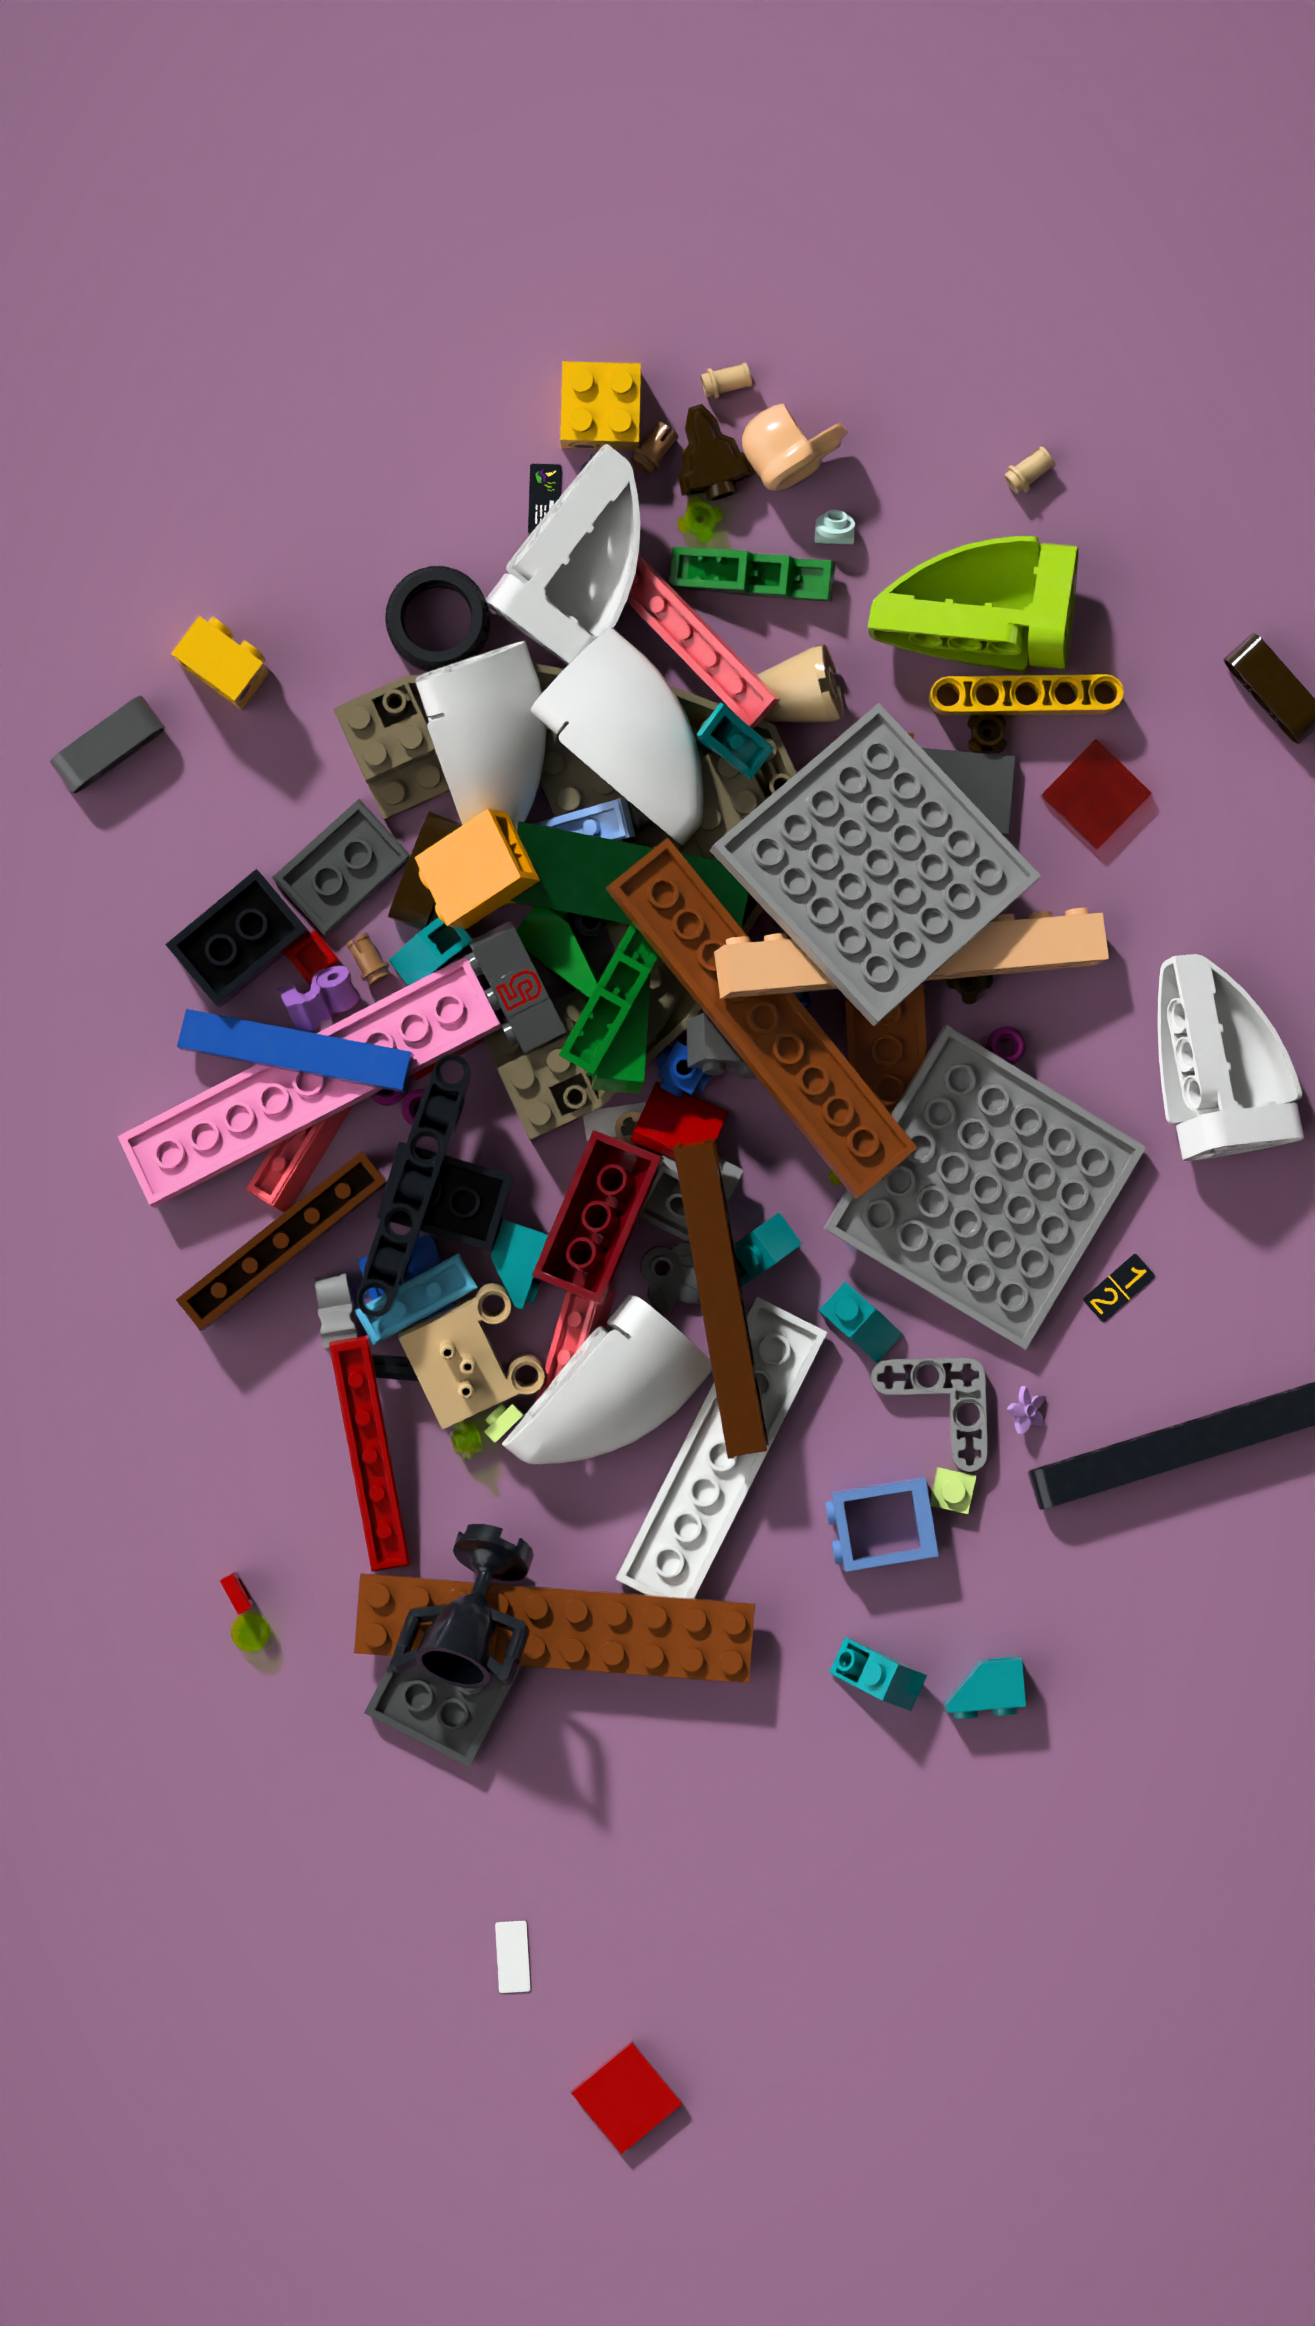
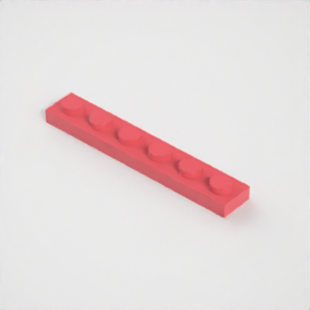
M638 554L636 574L627 602L740 719L751 728H755L778 703L780 698Z

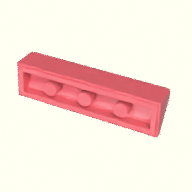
M354 1105L272 1146L246 1187V1190L280 1211L286 1212L293 1206Z
M609 1288L603 1304L581 1298L569 1292L565 1293L544 1368V1384L538 1390L535 1402L589 1335L599 1326H603L606 1329L616 1293L614 1289Z

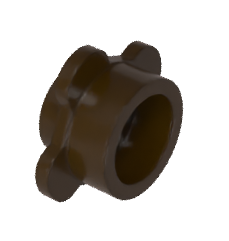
M972 715L967 721V726L971 729V739L968 742L969 749L975 753H979L982 750H993L996 753L1002 752L1007 745L1006 740L1003 738L1006 725L1004 717L1001 715H984L982 717ZM985 730L990 732L989 737L984 736L983 732Z
M992 975L971 977L973 979L971 985L966 983V978L968 977L946 979L947 987L955 989L962 996V1001L969 1005L977 1001L978 995L983 989H988L993 984Z

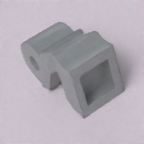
M347 1273L323 1279L321 1277L315 1278L316 1295L319 1305L318 1317L322 1323L320 1333L323 1349L326 1351L330 1350L329 1342L360 1337L358 1328L351 1320V1316L354 1314V1304Z

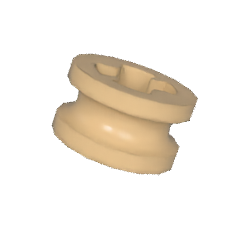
M628 1111L619 1116L615 1124V1133L619 1140L634 1146L639 1145L630 1141V1135L623 1136L621 1127H626L623 1122L627 1118H632L635 1123L638 1122L641 1113Z

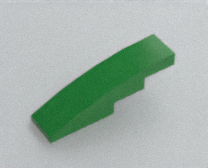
M673 547L669 585L676 588L718 593L832 602L836 563L832 560L797 559L789 555L752 554L744 550Z
M632 922L559 1053V1056L593 1075L659 956Z

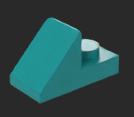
M721 702L696 734L704 747L720 755L739 773L750 780L774 750L771 744Z
M845 1281L818 1310L876 1363L903 1335L880 1311L874 1308Z

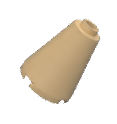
M826 644L815 645L757 674L780 698L778 703L762 720L767 722H835L843 719L841 688L836 686L834 673H837Z

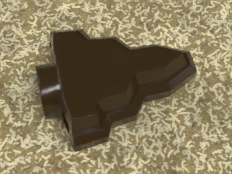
M703 404L688 409L685 432L689 445L682 453L684 470L678 475L681 495L686 496L705 492L707 501H716L736 494L738 492L736 482L756 474V472L746 459L745 454L740 452L735 439L722 434L717 419Z

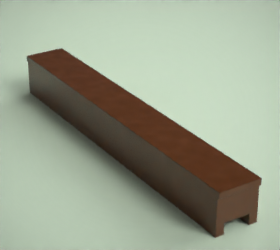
M716 1138L688 1143L676 1142L673 1150L727 1457L732 1459L734 1456L767 1451L766 1445H769Z

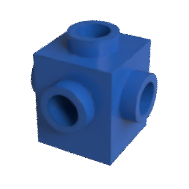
M676 1041L673 1048L667 1046L654 1064L660 1068L657 1077L663 1080L660 1087L678 1098H681L683 1093L692 1096L695 1089L702 1093L712 1075L703 1074L702 1069L692 1068L688 1075H681L676 1069L680 1061H687V1041L684 1045Z

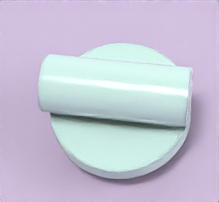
M829 510L816 519L814 543L854 545L855 522L853 518L841 510Z

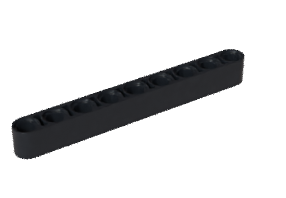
M1315 1382L1028 1471V1475L1039 1510L1054 1507L1314 1426Z

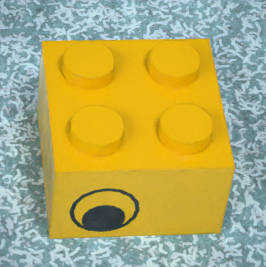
M562 361L561 448L600 449L605 444L610 445L615 450H634L639 448L641 363Z
M198 616L171 655L182 667L242 710L270 673L264 665L266 658L262 656V652L244 640L241 645L233 641L235 636L231 633V630L213 616L209 621Z

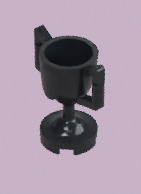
M469 1524L465 1534L459 1531L453 1547V1553L461 1564L477 1573L473 1588L469 1594L462 1595L449 1604L413 1608L408 1612L391 1659V1666L395 1672L399 1673L419 1665L430 1676L453 1686L463 1688L484 1687L489 1684L492 1674L505 1686L511 1685L524 1652L530 1630L524 1621L492 1609L486 1600V1596L492 1579L516 1581L527 1576L534 1557L532 1548L527 1542L519 1538L516 1546L500 1538L503 1531L502 1528L486 1524ZM432 1622L425 1632L419 1647L412 1650L420 1624ZM496 1625L513 1632L502 1666L496 1661Z

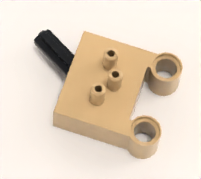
M497 1283L485 1284L479 1288L475 1296L399 1331L398 1338L407 1357L372 1354L376 1378L420 1382L442 1430L518 1394L529 1395L537 1392L544 1384L545 1375L541 1361L530 1353L518 1354L512 1358L508 1371L504 1372L480 1321L482 1320L488 1324H498L507 1319L510 1314L511 1302L509 1294L505 1287ZM488 1295H498L504 1300V1305L497 1312H488L482 1307L484 1298ZM530 1365L537 1370L536 1377L530 1382L519 1381L515 1374L521 1366Z

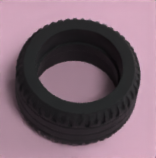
M428 566L413 571L396 585L386 606V628L395 650L410 665L427 672L477 656L488 637L490 615L486 599L479 586L469 576L454 568ZM437 587L448 588L459 593L467 602L471 612V626L467 636L457 646L441 652L427 651L418 647L408 636L404 624L405 611L411 600L422 591Z

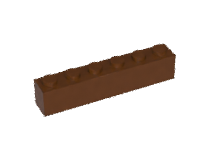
M360 1151L178 1297L176 1301L200 1331L206 1330L387 1184V1179L364 1151Z

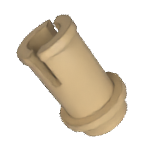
M746 362L717 371L709 368L707 373L700 375L706 398L713 396L714 399H718L721 393L744 387H752V380Z
M1039 446L1036 451L1016 466H1008V472L1004 474V479L1016 494L1021 491L1027 492L1030 490L1029 485L1049 469L1054 468L1056 464L1044 447Z

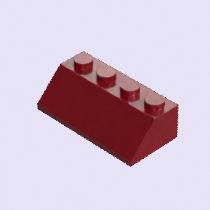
M593 1130L532 1276L581 1298L603 1304L664 1158Z

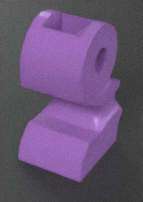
M344 966L324 968L316 972L312 979L310 991L305 994L299 993L295 985L277 988L296 1030L305 1032L314 1031L323 1020H331L333 1013L349 1010L360 998L357 988L351 982L349 969Z

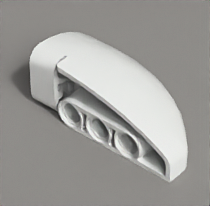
M608 444L603 445L511 558L506 565V570L509 574L503 575L486 598L488 607L567 665L609 627H615L628 599L636 574L640 545V510L633 469L625 457Z
M609 627L556 677L535 701L530 712L558 735L559 741L673 839L684 845L700 827L704 813L702 767L694 734L682 705L660 671L644 654L638 651L615 629Z
M526 641L513 643L429 671L416 678L415 683L426 715L431 716L428 717L427 727L462 825L486 809L507 812L517 831L519 821L525 822L533 805L541 779L546 751V725L530 712L531 707L542 694V689Z
M1190 954L1173 956L1165 960L1160 968L1158 991L1159 1064L1166 1121L1169 1124L1180 1123L1176 1125L1182 1160L1195 1161L1223 1157L1303 1140L1304 1135L1298 1105L1294 1103V1101L1302 1098L1300 1083L1286 1048L1276 1029L1261 1008L1235 980L1206 957Z
M628 1295L607 1321V1324L613 1330L609 1332L603 1326H599L589 1335L504 1440L502 1445L517 1458L529 1464H557L580 1461L617 1450L637 1441L674 1415L712 1371L711 1360L648 1303L639 1297Z

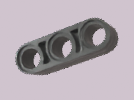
M138 696L57 753L50 760V763L72 794H76L164 731L165 726L144 697Z

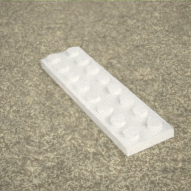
M756 1297L747 1315V1322L769 1445H766L767 1451L734 1456V1458L728 1459L715 1383H713L616 1576V1580L646 1595L695 1598L827 1334L826 1331Z

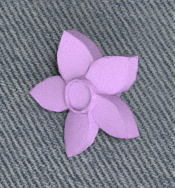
M1021 1386L1019 1403H1011L1007 1408L1011 1415L1016 1416L1014 1425L1017 1434L1025 1433L1031 1425L1043 1426V1416L1037 1409L1042 1405L1045 1396L1036 1395L1030 1397L1026 1386Z

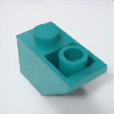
M438 917L417 933L388 961L409 986L446 967L470 948L468 942L472 939L464 928L447 926Z
M780 1212L734 1244L741 1287L802 1245Z
M503 1220L490 1257L514 1306L523 1310L526 1302L534 1304L541 1283L534 1280L532 1273L546 1243L548 1234Z
M847 1637L844 1638L829 1671L830 1674L868 1694L908 1711H912L927 1678L926 1674Z
M1020 1656L980 1659L944 1701L945 1711L947 1713H954V1719L978 1717L979 1710L993 1709L994 1716L1017 1714V1707H1026L1022 1658Z

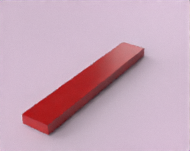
M369 1335L329 1342L371 1572L408 1566L411 1561Z

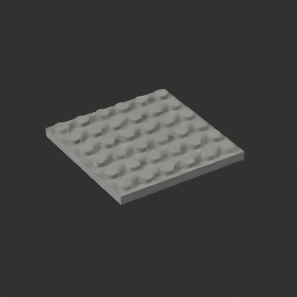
M880 703L874 706L754 809L709 850L873 1026L879 1023L1041 877Z
M944 1025L891 1114L917 1146V1149L861 1197L855 1199L846 1189L823 1229L1026 1350L1145 1151L1146 1146L951 1027Z

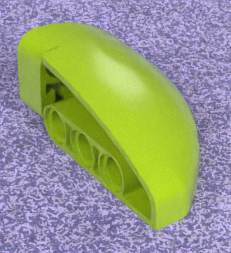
M1011 536L965 544L939 554L917 565L877 595L870 609L868 622L869 636L875 641L904 650L982 667L1024 672L1027 669L1029 658L1030 666L1065 670L1073 623L1079 547L1054 543L1040 544L1039 538L1036 536Z

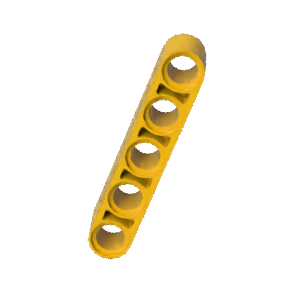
M1107 674L948 676L940 678L935 682L929 693L928 700L930 707L935 713L946 717L972 715H1101L1116 709L1123 699L1124 690L1119 679ZM1062 685L1069 686L1075 692V701L1068 705L1061 704L1055 697V689ZM1099 685L1109 686L1114 692V701L1110 704L1098 702L1094 695L1095 688ZM984 686L992 688L997 695L996 703L990 706L979 703L976 698L977 689ZM1021 686L1032 688L1036 694V702L1031 705L1021 704L1016 699V689ZM950 687L955 690L958 696L957 703L953 706L942 705L936 696L940 688Z

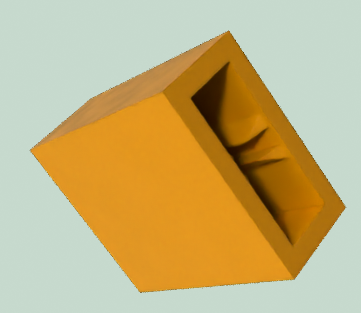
M486 809L414 857L420 868V880L431 891L436 902L435 911L438 917L450 927L469 928L540 881L508 813L499 810Z

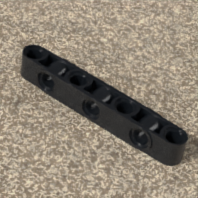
M457 1054L444 1055L437 1061L415 1116L365 1264L364 1276L357 1294L358 1307L368 1316L379 1317L391 1311L399 1288L404 1282L462 1112L465 1101L464 1097L471 1079L470 1065L463 1057ZM452 1061L460 1063L464 1069L462 1079L454 1084L447 1083L442 1078L444 1065ZM424 1137H432L438 1144V1152L431 1159L420 1158L416 1151L418 1141ZM399 1212L409 1214L413 1222L411 1230L404 1235L394 1233L390 1225L392 1217ZM374 1287L382 1289L387 1297L385 1306L378 1311L370 1309L365 1302L366 1293Z

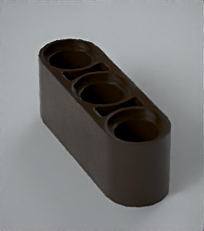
M1251 634L1223 659L1230 672L1294 743L1300 744L1315 731V698L1257 634Z
M430 811L428 812L393 899L388 918L419 930H423L429 925L436 902L431 891L420 880V868L414 857L461 827V823Z

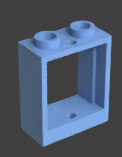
M924 1476L832 1491V1501L825 1502L828 1524H836L839 1539L831 1541L835 1564L843 1563L845 1572L939 1556L927 1482ZM910 1491L920 1548L853 1559L844 1502Z

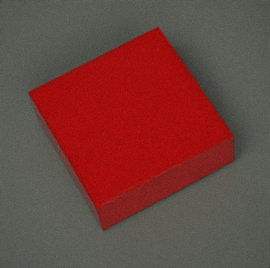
M313 930L284 954L309 985H311L316 972L324 968L333 967L340 962L316 930Z
M233 1572L220 1580L238 1615L254 1606V1601L238 1572Z

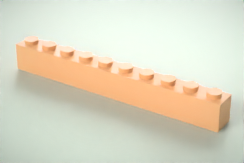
M1075 908L1065 911L1066 916L1052 917L1051 911L1033 912L1028 914V919L1015 920L1014 914L998 915L926 981L1097 966L1109 959L1103 913L1089 914L1088 908ZM787 933L764 936V941L750 942L748 936L726 939V945H723L714 952L720 999L838 989L792 939H788Z

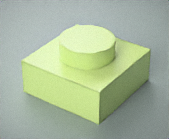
M514 1403L508 1409L503 1404H500L485 1419L490 1426L484 1432L496 1443L524 1413Z
M937 1467L930 1497V1506L968 1514L976 1475Z

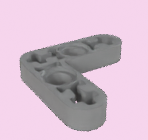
M968 1357L886 1359L875 1364L871 1370L870 1379L873 1387L882 1394H949L952 1461L958 1468L968 1472L977 1471L983 1467L987 1460L988 1449L985 1371L980 1362ZM951 1363L949 1371L959 1372L963 1370V1364L968 1363L971 1370L978 1372V1378L972 1379L970 1382L971 1386L967 1387L964 1386L963 1380L950 1379L952 1387L944 1388L946 1374L943 1364ZM912 1364L909 1376L912 1389H904L905 1380L893 1381L892 1388L889 1389L885 1388L884 1382L877 1380V1375L884 1373L885 1366H891L894 1373H906L903 1365ZM927 1364L934 1366L939 1373L937 1383L929 1388L921 1386L916 1378L919 1368ZM965 1403H972L979 1410V1419L970 1426L961 1424L957 1418V1410ZM980 1429V1438L972 1436V1446L974 1449L980 1450V1457H975L972 1465H966V1460L958 1456L959 1450H964L966 1447V1438L961 1437L957 1439V1430L973 1432Z

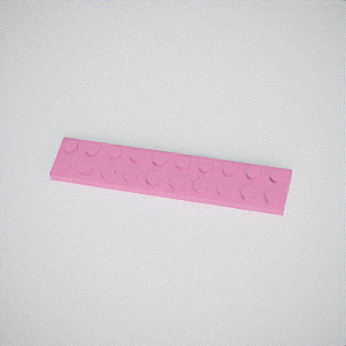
M467 956L316 1034L410 1051L414 1054L410 1076L437 1062L444 1055L452 1054L501 1029L502 1026L484 992L479 978L476 976ZM256 1064L118 1136V1139L149 1205L155 1208L383 1089Z

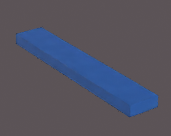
M190 1009L185 1011L177 1044L180 1050L403 1093L406 1091L414 1054L410 1051Z

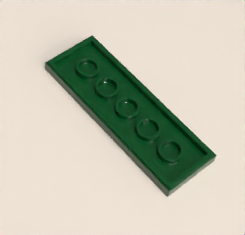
M519 821L518 836L540 881L510 901L631 924L632 921L605 888L654 848ZM681 853L740 928H742L749 892L720 861Z

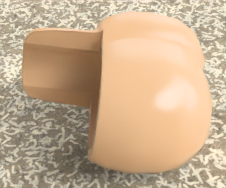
M782 403L762 411L748 423L742 437V450L754 471L762 479L763 485L770 491L779 492L796 485L812 475L820 467L821 459L841 446V440L848 434V431L842 423H838L807 441L789 410Z

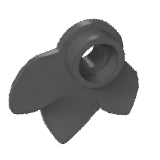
M680 1242L671 1249L663 1246L653 1247L643 1255L640 1270L644 1279L649 1282L647 1297L654 1308L669 1315L674 1310L677 1300L690 1304L700 1303L690 1242ZM661 1260L666 1261V1270L663 1273H656V1263Z

